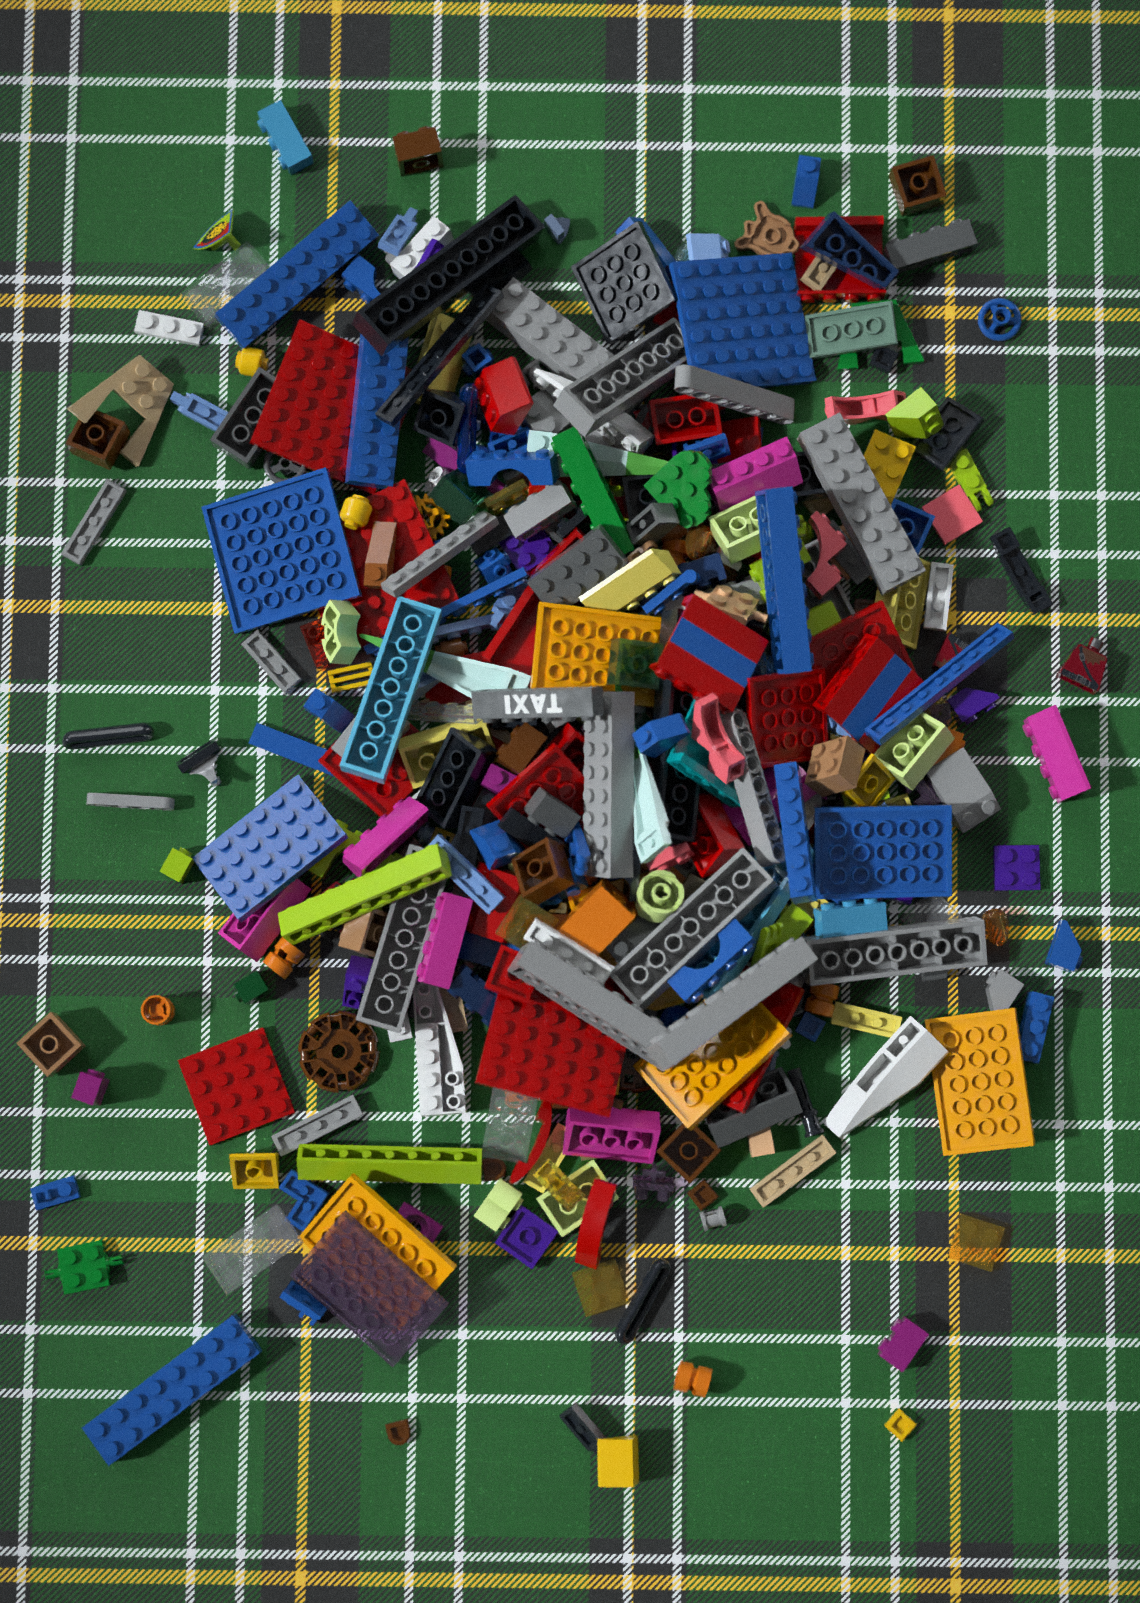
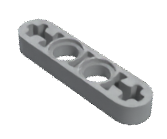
M87 793L86 805L173 811L175 799L154 796Z

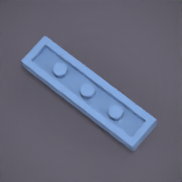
M438 834L429 845L437 843L448 853L452 872L450 878L488 915L491 914L506 897L441 834Z

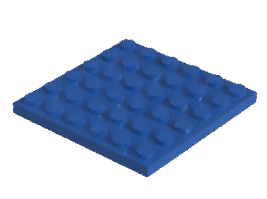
M792 253L676 261L669 264L673 288L678 299L676 305L688 365L760 388L809 384L816 381L813 361L809 355L808 335L801 298L797 297L799 288Z
M325 467L202 506L234 634H242L326 608L329 599L349 601L362 597L328 468Z

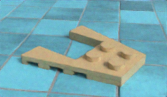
M138 355L69 406L67 410L83 423H87L110 392L116 393L145 418L119 452L137 467L140 465L174 384L141 355Z

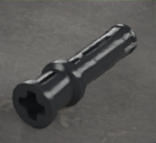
M801 1067L787 1071L803 1111L799 1114L798 1118L802 1120L806 1132L804 1134L805 1138L825 1132L821 1128L817 1117L818 1110L813 1108Z

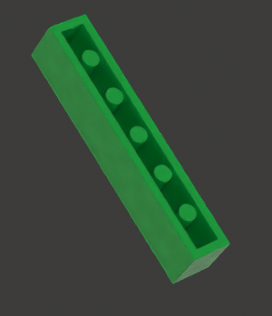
M574 426L551 437L553 440L551 442L553 451L556 455H560L563 461L561 467L565 475H569L573 482L571 483V488L576 496L579 495L582 504H580L585 516L589 515L592 522L590 524L591 530L601 524L624 554L635 550L637 545L632 544L624 517L586 438Z

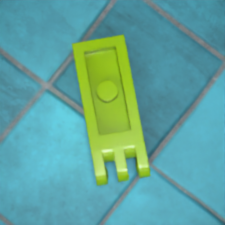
M782 922L761 929L750 967L780 945L784 931Z

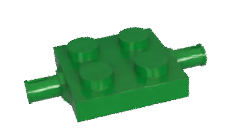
M104 1240L57 1249L58 1268L45 1270L47 1275L45 1278L48 1280L59 1277L62 1281L64 1295L111 1286L110 1267L123 1265L124 1260H120L123 1259V1256L109 1257L105 1251Z

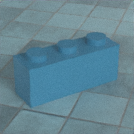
M281 100L258 111L260 120L257 121V124L262 133L267 132L270 137L267 141L272 151L277 150L280 157L277 159L283 170L288 169L290 175L314 163L309 149Z
M864 898V902L857 903L856 900H844L842 905L822 903L821 907L813 908L815 935L821 938L888 930L886 903L877 900V898Z

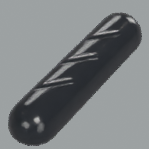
M141 722L73 730L63 736L62 744L67 749L76 750L144 742L154 737V729L150 724Z
M656 1259L650 1264L615 1329V1338L620 1344L627 1345L635 1338L670 1273L671 1266L667 1260Z

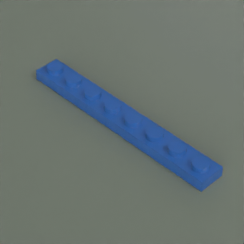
M522 567L440 608L442 610V618L439 626L447 622L445 618L451 615L458 617L467 612L466 608L472 605L475 608L486 603V598L492 595L494 598L507 592L506 588L512 585L514 588L527 582L526 578L530 577L527 568ZM372 643L363 646L367 655L374 654L377 657L379 647Z
M997 622L864 729L866 735L880 746L883 745L1014 639L1013 632Z

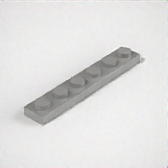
M484 510L477 513L471 520L459 526L447 537L442 538L440 542L430 549L425 550L419 557L408 562L395 574L390 575L388 579L381 583L383 591L397 598L499 525L497 517Z

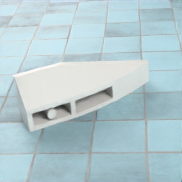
M540 369L534 371L533 380L535 385L539 389L549 392L554 401L557 400L563 388L573 383V381ZM625 411L595 430L602 435L604 441L609 445H615L618 449L641 455L653 443L654 438L650 431Z
M417 978L413 991L420 1116L433 1117L466 1113L463 1064L439 988L418 982Z
M910 1016L863 1068L836 1103L823 1124L839 1138H842L916 1088L949 1053L948 1050Z

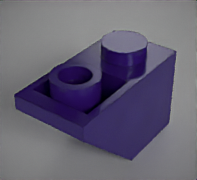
M964 688L947 699L944 704L959 725L963 722L968 725L978 718L976 714L984 710L986 713L996 707L995 702L1000 697L995 693Z
M355 955L351 956L345 975L342 1006L359 1009L374 959Z

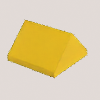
M871 753L861 765L857 787L843 791L841 794L857 806H875L896 778Z
M233 1153L229 1155L233 1189L279 1188V1153Z
M638 1436L597 1439L598 1487L636 1486L639 1483Z

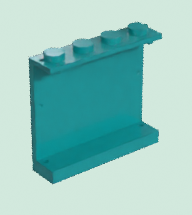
M694 699L685 718L690 734L673 745L666 762L728 807H741L734 781L725 784L708 770L710 752L691 737L696 701Z

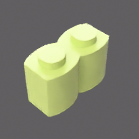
M500 1178L474 1217L495 1232L499 1228L503 1230L510 1221V1218L507 1217L512 1209L517 1211L523 1202V1199L520 1198L523 1193Z

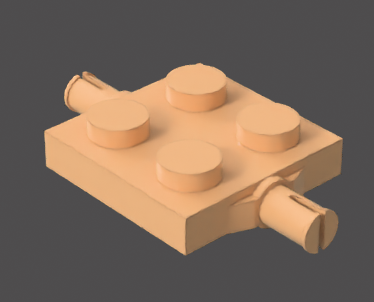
M718 584L710 593L698 589L694 592V594L745 626L753 619L764 624L768 620V614L756 611L760 599L754 598L751 594L740 593L732 590L729 586Z

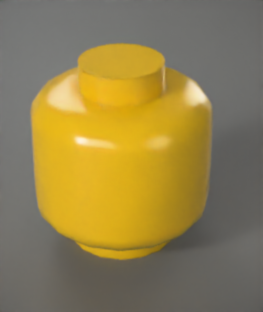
M245 347L242 351H238L235 367L238 368L240 374L253 377L259 367L265 371L268 370L269 359L266 358L263 350Z
M354 494L352 497L345 499L340 512V518L345 522L344 525L346 527L357 530L358 527L367 525L372 512V506L367 498Z

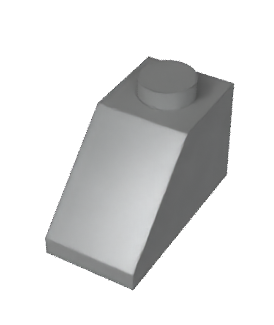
M1002 969L997 970L996 973L993 971L986 980L988 986L985 990L990 1011L1009 1009L1024 986L1023 983Z

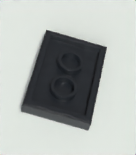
M948 396L938 408L944 426L941 427L938 433L930 435L927 439L915 438L911 445L916 446L914 450L915 455L944 473L984 422L983 417Z

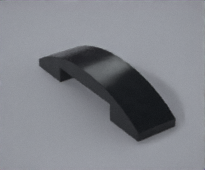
M1009 526L991 536L990 540L1004 571L1032 615L1053 605L1043 585L1040 586L1019 548L1021 545L1011 527Z

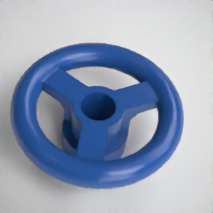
M992 299L986 302L979 311V328L989 339L995 341L1008 340L1014 337L1021 327V313L1018 307L1007 299ZM997 305H1004V306L1008 307V308L1013 312V314H1014L1015 317H1011V313H1010V311H1009L1007 308H1005V307H999V308H998ZM990 308L993 313V324L988 329L985 325L984 317ZM997 316H1002L1004 320L999 321ZM1006 324L1014 325L1006 334L994 333L1000 326Z

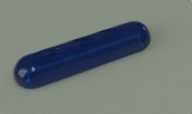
M473 383L463 385L459 392V398L466 407L458 429L457 468L465 475H467L465 460L472 452L476 451L478 390Z

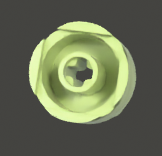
M655 870L646 875L638 886L636 901H634L638 915L648 921L662 923L682 904L684 887L676 879V876L669 871Z

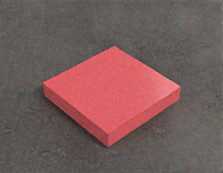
M957 485L921 508V510L935 516L932 527L944 546L983 522L960 485Z

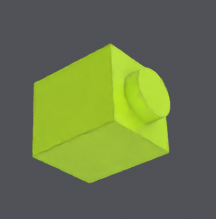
M182 847L179 850L172 848L159 872L183 884L195 863L194 859L191 858L192 853Z

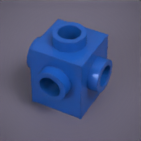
M480 343L468 348L461 355L463 371L468 377L472 375L474 379L480 375L484 368L493 365V355L487 348L484 349Z
M497 547L486 551L474 561L488 584L513 572L509 565L512 563L510 557L505 551L501 553Z

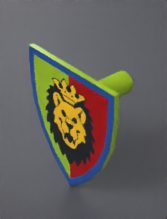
M232 209L217 220L193 248L202 250L211 247L215 251L227 242L234 250H237L241 244L231 235L234 210Z

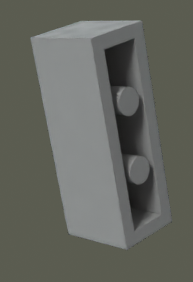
M557 480L554 485H546L545 489L539 493L536 492L529 495L522 504L512 506L503 517L514 537L524 542L577 508L578 505L567 485Z

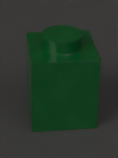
M258 970L233 984L236 988L233 991L235 997L239 1002L243 1001L247 1005L271 991Z

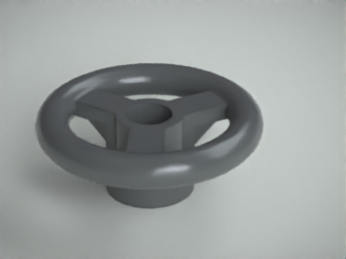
M267 451L264 457L265 473L275 483L287 480L277 477L275 474L278 472L285 476L295 472L296 475L294 477L305 474L307 471L306 467L302 465L299 467L295 462L283 457L277 465L271 468L270 460L274 453ZM284 462L290 463L286 468L282 466Z

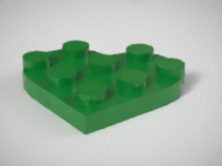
M684 450L678 453L643 485L658 503H673L680 522L679 525L684 528L698 526L706 521L711 514L710 500L712 498L707 488L712 482V464L709 458L701 451Z

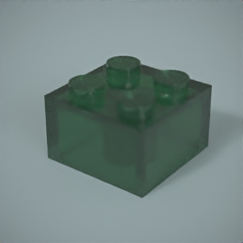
M464 466L444 475L429 494L435 504L443 508L450 515L451 519L460 525L465 524L477 513L482 512L495 496L485 486H469L467 470Z
M623 638L611 639L606 685L649 691L658 690L660 677L656 676L655 671L649 668V666L658 662L663 652V644Z

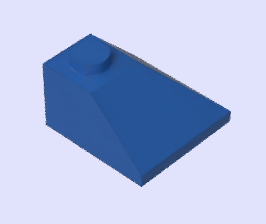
M500 820L470 830V834L489 871L512 863L511 858L526 850L518 839L499 828L497 824Z

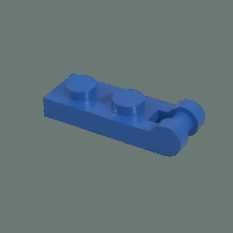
M694 570L685 571L642 606V608L650 616L661 614L666 609L665 605L671 600L673 602L678 600L684 594L683 590L689 585L700 583V574Z
M578 821L566 837L565 843H568L569 855L573 856L575 862L574 873L579 876H585L588 871L587 862L590 860V850Z

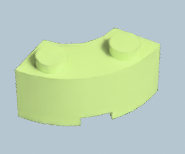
M329 599L323 613L321 625L325 626V639H322V645L330 663L350 665L361 648L356 634L360 614L350 601Z

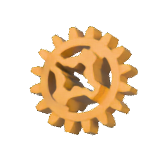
M427 493L424 494V499H420L416 495V503L422 516V511H424L430 518V526L428 522L425 521L433 540L436 541L437 534L444 536L443 528L449 529V524L445 522L451 520L450 515H445L449 508H442L444 501L440 500L437 502L436 495H433L431 499H428ZM426 504H427V505H432V506H434L435 508L432 509V508L426 507ZM441 518L440 524L435 529L436 521Z

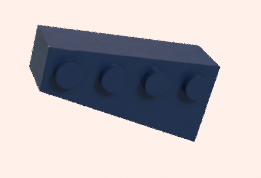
M835 211L827 214L800 247L804 251L873 288H886L899 272L894 265Z
M719 552L692 562H684L677 565L681 572L680 575L687 570H694L701 576L699 584L689 585L683 590V597L693 594L696 589L704 591L715 588L717 584L724 585L726 583L727 576ZM662 586L661 588H659L657 590L658 593H660L666 587ZM653 597L649 599L644 598L643 600H641L639 602L640 605L637 607L638 611L644 610L642 606L649 602Z
M463 963L453 974L450 988L447 991L454 998L458 999L460 997L466 1002L464 1006L473 1014L478 1012L483 1017L481 1021L489 1027L497 993L484 989L486 982Z

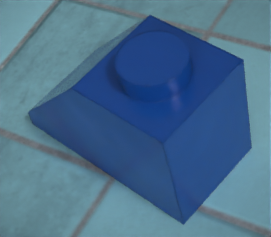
M799 155L791 206L813 209L821 158Z
M315 688L303 706L306 711L341 734L355 717L346 708L317 688Z
M678 713L650 721L635 731L632 736L641 754L656 758L689 735L690 731L682 714Z
M1060 920L1044 964L1071 973L1075 969H1079L1083 957L1080 956L1081 948L1068 922Z

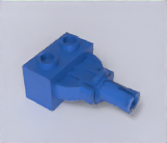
M488 425L487 428L490 432L489 443H487L489 453L496 450H506V452H515L520 449L527 450L530 430L528 426L524 428L519 426L514 435L491 432Z

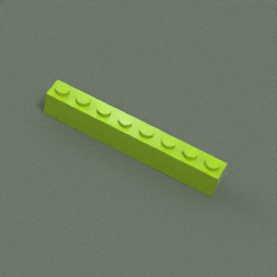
M437 843L429 845L425 849L408 854L404 858L388 863L375 871L367 872L357 879L349 880L345 884L329 889L316 897L308 898L300 904L290 906L278 913L281 936L292 945H295L451 877L452 872L448 853Z
M299 1144L297 1155L298 1180L346 1181L355 1173L362 1181L481 1184L482 1148Z

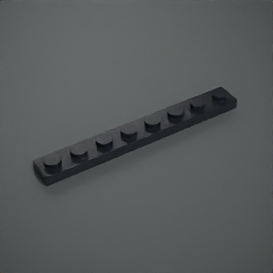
M487 284L480 289L377 410L375 415L379 420L395 427L504 298L502 291Z

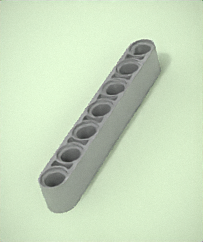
M678 365L675 368L674 390L676 392L752 416H758L775 423L790 424L794 422L795 400L791 397L695 366Z
M740 709L723 714L720 718L730 741L745 757L744 774L733 781L756 859L762 867L784 862L786 859L782 834L747 716Z

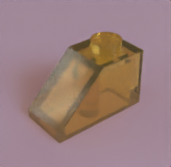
M549 1158L532 1173L568 1211L585 1196Z

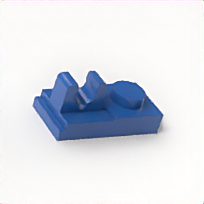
M725 433L704 439L701 442L697 439L695 444L689 446L687 443L683 444L684 450L701 451L710 461L731 455Z
M75 1175L30 1188L36 1211L81 1197Z
M291 1280L280 1295V1298L288 1305L301 1311L299 1314L301 1319L305 1314L312 1319L309 1323L311 1326L317 1320H320L329 1308L328 1304L293 1280Z

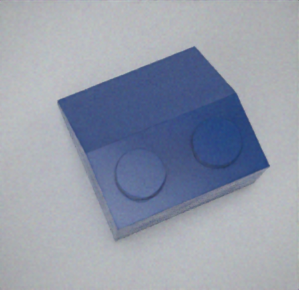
M894 498L891 507L917 555H919L935 516Z

